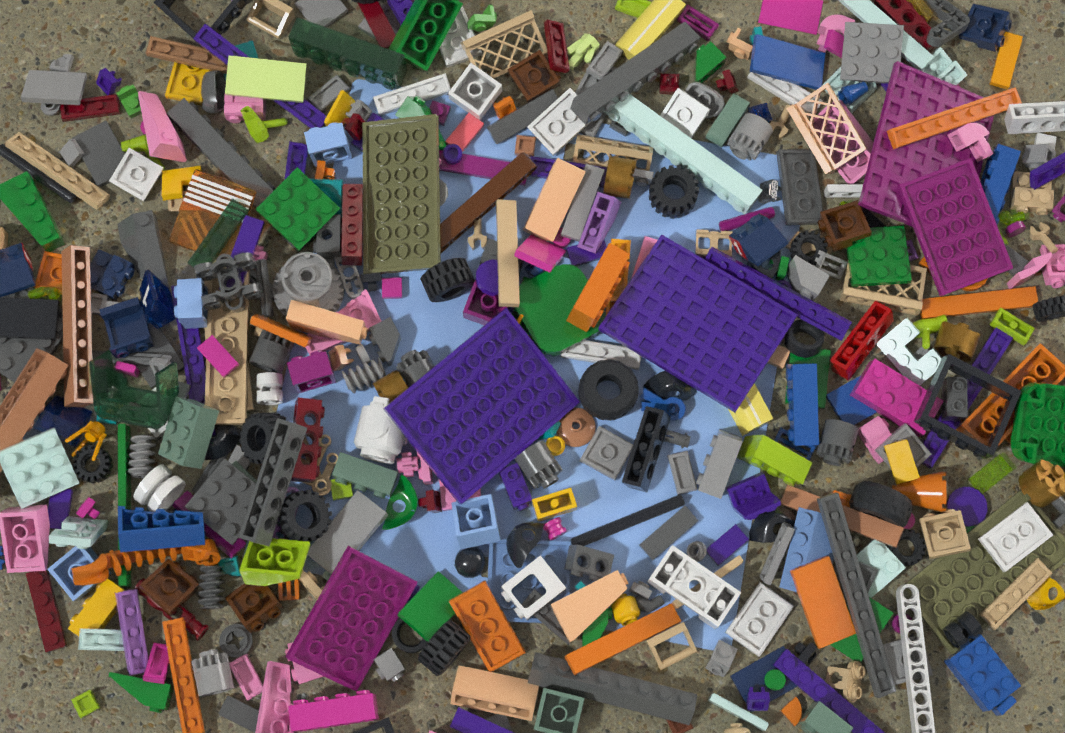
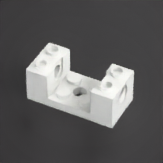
M673 545L647 581L648 584L661 593L667 592L699 615L698 618L713 629L719 627L741 594L736 588ZM696 580L700 583L701 588L698 592L690 590L689 583Z

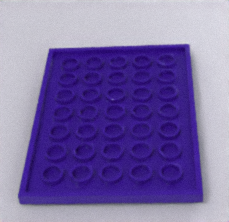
M505 308L385 406L383 410L455 500L462 504L572 410L580 401L509 310Z

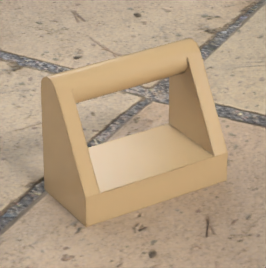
M255 0L247 21L280 39L295 18L292 7L279 0ZM262 6L283 17L278 30L256 18Z
M684 622L646 640L660 670L697 653ZM683 632L690 647L661 661L654 646Z

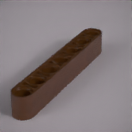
M525 152L519 154L440 224V254L474 225L475 220L478 221L479 218L481 219L496 206L497 199L503 200L537 169L538 166Z

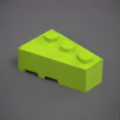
M765 435L745 436L737 455L738 459L764 470L772 476L783 479V482L790 486L803 484L812 465L811 461Z

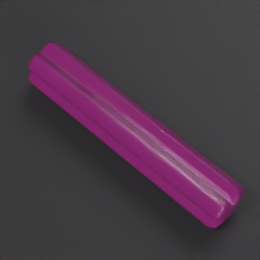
M768 207L719 222L720 231L736 229L759 213L771 219L775 217V211L773 207Z

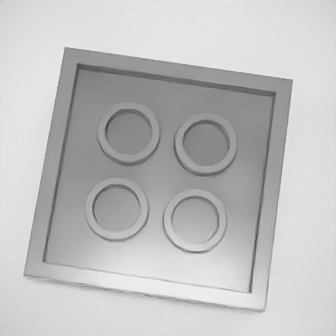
M845 22L840 81L889 84L893 64L897 61L901 62L904 25Z

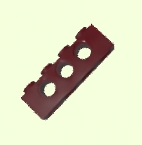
M906 0L871 1L897 25H904V31L928 52L935 48L926 41L928 33L932 28L927 24L926 19L916 12L911 2ZM906 18L910 22H905L903 19ZM916 32L921 33L923 36H918Z
M343 184L342 265L362 266L363 184Z
M298 397L295 401L293 423L307 428L305 436L311 438L312 444L306 445L304 442L302 443L291 481L313 483L319 477L320 466H317V458L321 457L322 447L318 445L319 438H322L323 426H320V420L324 418L325 413L322 400ZM304 417H311L314 422L313 425L306 424ZM301 456H307L310 459V464H303Z

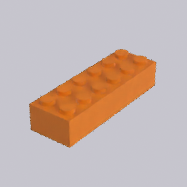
M1040 343L1003 382L1018 390L1033 382L1057 385L1065 377V365ZM991 393L956 430L987 446L1007 400ZM1015 407L998 446L1012 432Z

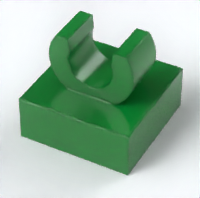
M781 256L775 273V280H784L789 257Z

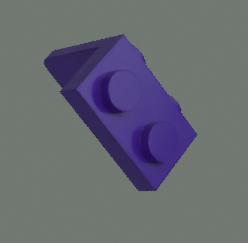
M763 472L725 487L733 509L745 520H753L763 512L774 511L777 509V506L782 504L780 499L770 491Z

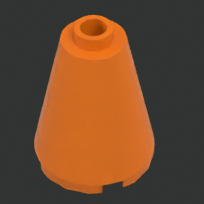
M946 471L922 475L918 479L892 485V489L907 496L911 500L912 505L946 512V507H942V504H946V480H942V476H946Z

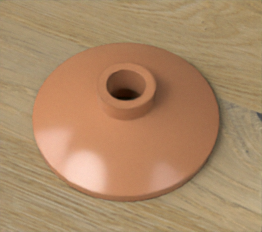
M573 408L559 420L561 425L556 432L557 436L561 437L566 445L581 447L589 443L594 436L596 429L595 421L588 411L581 408ZM578 423L580 427L578 429H574L572 427V424Z

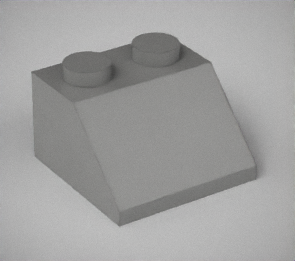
M796 255L787 267V276L792 290L812 301L819 295L830 276Z

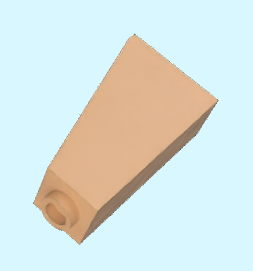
M291 300L286 316L290 328L305 333L361 345L362 339L365 340L368 328H366L363 320L295 300Z
M616 570L551 604V608L569 643L580 636L627 590L626 585L629 583L624 573L620 574Z

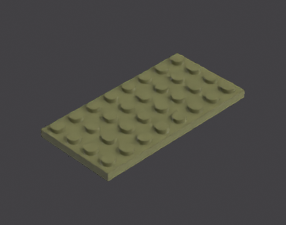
M436 114L362 122L363 274L428 270L441 262L439 117Z
M1021 489L967 533L971 551L936 558L905 583L912 584L918 589L922 620L951 655L956 653L958 649L945 636L943 628L952 621L957 622V617L968 611L984 630L988 624L979 614L1036 558L1052 573L1065 563V537L1041 508L1029 501L1031 499L1028 494L1024 495ZM1028 502L1053 536L1009 570L1003 572L978 538L1021 505ZM905 588L903 591V596L906 599H910L912 596L909 588Z

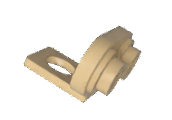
M851 661L847 669L829 666L825 682L832 688L842 689L843 697L848 702L854 703L862 696L860 686L866 670L859 661ZM838 672L843 677L842 681L833 684L831 677L833 673Z

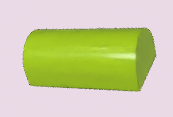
M1001 307L989 324L993 328H998L1013 337V340L1023 346L1028 342L1035 329Z

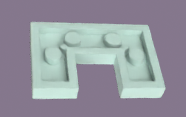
M906 318L876 345L904 377L920 386L936 372L942 356L935 348H932L919 360L913 355L906 345L921 332Z
M68 516L62 522V529H55L49 535V543L56 544L58 547L72 545L79 549H87L108 528V520Z

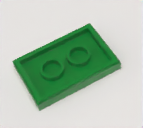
M821 349L817 355L809 358L798 357L790 352L789 364H817L818 409H825L831 350ZM786 383V393H785V402H784V404H788V405H789V403H788V401H787V383Z
M438 571L397 616L428 642L438 629L456 614L449 600L463 592Z
M869 597L878 630L881 633L893 612ZM856 634L830 644L854 661L861 663L863 660Z

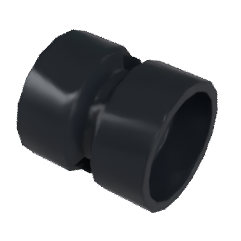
M968 611L958 616L957 622L952 621L943 628L947 639L958 650L968 645L969 639L974 640L983 633L979 622Z

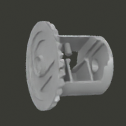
M312 252L298 253L289 258L276 274L273 283V297L280 312L285 317L287 316L291 300L337 312L344 297V284L337 268L331 269L332 263H328L326 259Z

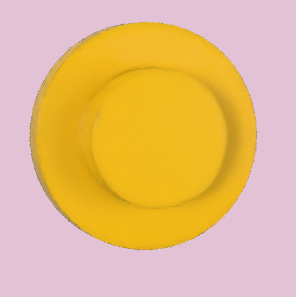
M554 436L547 439L546 445L553 456L561 455L564 452L565 442L561 437Z

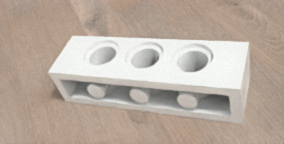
M1065 101L1009 104L1004 119L1008 134L1065 131Z

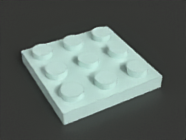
M55 428L0 450V464L21 509L79 484Z

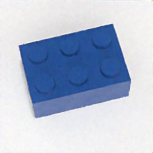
M982 635L974 640L971 639L968 645L944 660V663L982 712L990 711L1021 687L1020 683Z

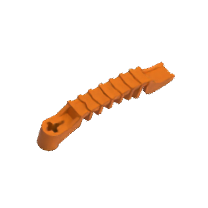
M205 539V545L132 552L110 550L109 553L100 554L94 562L71 568L74 585H92L106 581L109 577V568H113L116 575L120 576L121 565H124L126 570L130 571L131 563L136 562L137 566L141 567L143 560H148L149 565H151L154 558H159L160 562L163 563L166 556H171L172 561H176L177 555L182 554L184 561L191 560L196 561L197 565L214 566L220 561L221 557L215 541Z

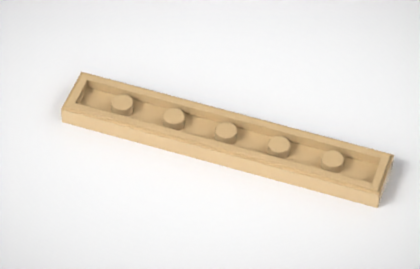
M18 132L6 141L5 146L96 210L110 199V195L22 133Z
M497 199L499 306L519 307L518 258L514 256L518 248L516 200Z

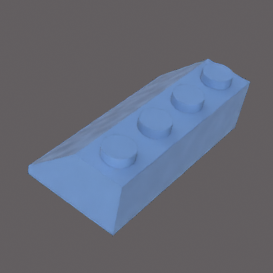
M800 507L798 508L794 524L795 530L791 537L779 586L797 592L790 570L826 555L830 557L832 565L834 564L833 553L821 513Z

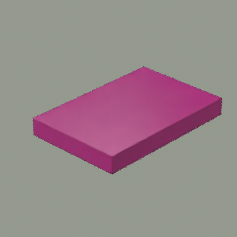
M531 234L517 248L514 256L547 272H551L564 257L566 250Z

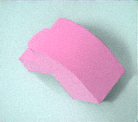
M831 15L825 18L817 31L820 34L816 43L820 45L818 51L826 52L824 44L828 30L833 29L844 36L845 22H855V20L843 15Z
M978 123L966 124L947 135L956 152L969 146L977 162L993 154L989 143L984 138V136L989 134V131Z

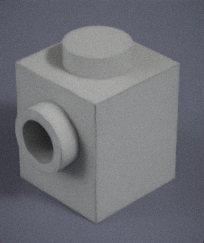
M1048 144L1026 145L1025 153L1022 156L1023 164L1032 171L1055 158L1056 151Z
M392 648L374 659L379 667L376 671L382 680L386 678L387 681L393 680V682H396L404 676L403 672L406 669Z

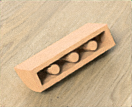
M557 158L523 231L543 240L553 242L586 171Z
M459 665L450 704L532 721L539 686L529 684L527 679Z

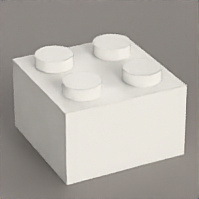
M470 63L448 92V96L452 102L481 121L503 90L502 84Z

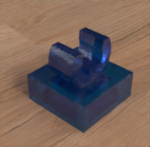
M767 103L749 107L747 110L748 113L756 114L768 123H771L773 120Z

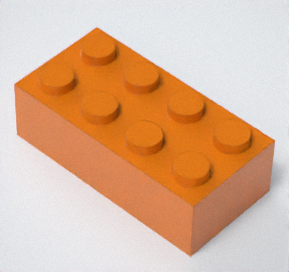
M611 243L608 244L566 320L567 322L585 332L589 330L590 326L595 327L630 264L627 261L630 256L629 253Z

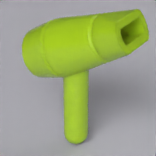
M249 106L240 110L249 134L256 143L263 142L269 137L267 128L285 126L288 123L286 118L261 121Z
M146 134L121 142L123 152H127L128 148L136 152H145L151 161L163 167V171L165 170L158 157L150 156Z
M941 315L913 322V325L921 332L914 339L922 338V347L929 349L930 335L939 331L941 323L943 321L947 322V317Z

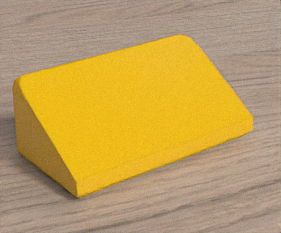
M344 90L339 92L324 120L326 127L331 123H341L344 118H349L346 112H350L352 108L350 105L355 103V100Z
M901 439L884 445L896 484L920 478L907 439Z

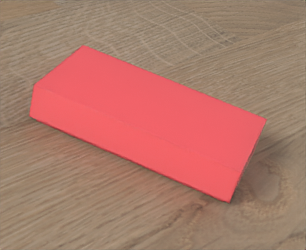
M468 113L445 143L447 145L456 144L463 152L484 127V123Z

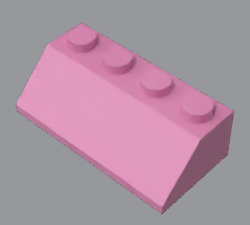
M839 100L868 148L837 169L847 184H856L865 178L874 142L843 101ZM827 106L818 114L819 116L825 117ZM831 106L828 118L838 120L840 111L837 107ZM815 117L813 123L815 129L822 130L824 119ZM828 120L825 131L835 133L837 122ZM841 123L838 134L848 136V125ZM824 134L823 142L826 146H832L834 135ZM837 137L835 148L845 149L847 138ZM850 140L848 151L855 152L861 148L856 140ZM834 150L833 159L836 164L842 160L844 152Z

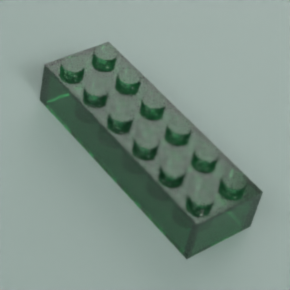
M298 17L288 36L293 53L297 57L312 59L314 63L319 65L326 64L336 71L343 70L350 76L365 78L366 81L372 84H382L389 90L399 89L408 71L405 55Z

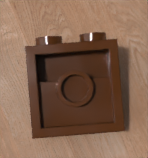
M541 50L507 69L527 103L550 89L554 90L560 86L561 76L559 72L550 69L548 55L546 53L543 55Z
M858 200L820 212L818 226L821 232L825 231V243H827V247H832L833 252L852 246L853 241L871 236L872 231L861 207L858 205Z
M168 558L140 584L139 589L170 615L198 591L199 584L194 576L188 575L183 571L179 563L173 562Z
M244 583L225 597L243 626L250 633L260 631L266 621L276 619L280 616L281 610L284 609L269 586L247 585Z

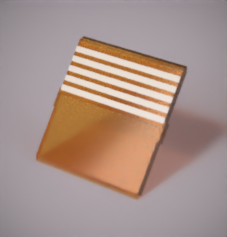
M196 169L179 208V214L169 242L216 260L222 254H229L231 256L245 215L249 216L257 191Z

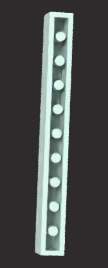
M631 94L625 101L616 103L611 111L604 112L610 119L624 126L628 132H632L639 137L643 143L653 147L658 154L668 158L673 165H680L683 170L685 168L689 169V174L693 172L695 179L701 182L705 188L716 193L721 200L727 201L738 212L746 214L763 191Z

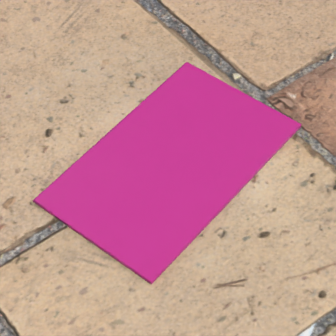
M763 0L758 23L817 35L823 0Z

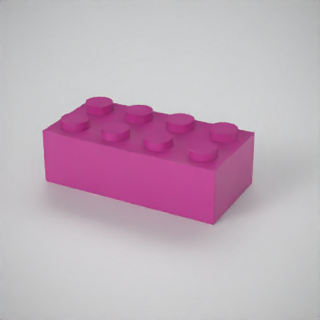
M877 359L871 360L864 369L850 396L874 409L877 413L898 426L906 423L917 437L924 435L926 432L923 430V427L913 421L927 390ZM936 397L928 416L935 417L943 403L942 399Z
M369 690L357 691L356 696H350L348 693L336 694L335 699L330 700L327 696L316 697L314 702L310 703L306 699L293 701V705L288 706L291 732L379 720L376 695Z

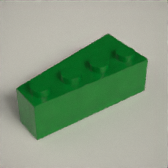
M27 171L0 184V199L46 251L51 252L65 245L34 179Z

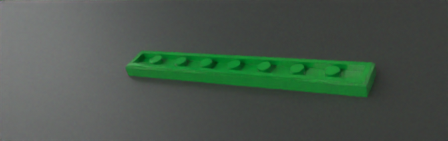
M118 424V506H125L126 510H131V475L128 474V469L131 468L128 465V462L131 461L129 457L131 453V427L127 424ZM118 537V550H120L119 537ZM121 565L122 570L121 575L118 576V585L123 588H131V570L127 571L125 566Z

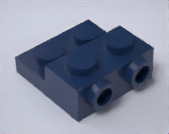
M973 3L967 15L970 19L969 25L964 32L958 35L959 39L977 43L978 48L996 52L997 48L1002 47L1004 44L1005 36L1003 35L1005 31L1009 32L1012 27L1010 13Z
M98 249L90 263L91 290L108 295L111 299L117 301L118 297H121L125 291V284L134 275V265L121 257L113 256Z

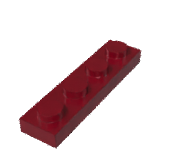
M48 568L46 571L25 573L45 652L49 653L68 647Z

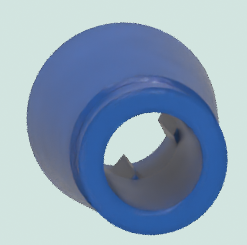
M865 82L844 86L838 92L839 99L845 105H851L868 92V86Z

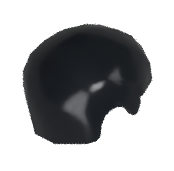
M477 547L465 548L457 553L454 566L458 574L465 578H474L482 573L486 558L482 550Z

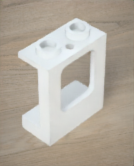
M541 555L501 586L503 590L501 592L502 596L508 603L512 601L516 606L514 609L520 619L524 617L526 620H529L532 615L566 590L564 584ZM533 574L544 586L546 593L531 606L524 608L512 594V588L527 576Z

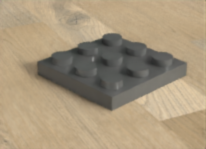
M224 458L185 507L191 512H203V522L231 545H234L239 539L256 483Z

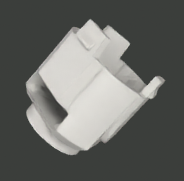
M374 396L370 405L362 407L354 444L356 448L361 449V457L380 463L394 464L395 457L401 453L402 446H405L408 440L383 410L389 404V399Z

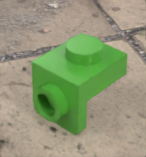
M488 5L483 14H473L467 22L468 30H476L478 32L489 30L497 20L493 5Z

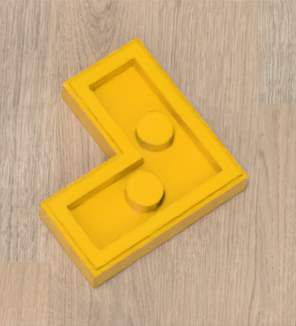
M201 165L162 171L163 201L183 198V186L191 185L189 184L190 181L202 183L192 179V175L202 178Z

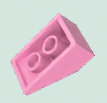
M47 505L27 506L23 509L21 507H8L1 511L0 531L7 573L46 571L50 531Z

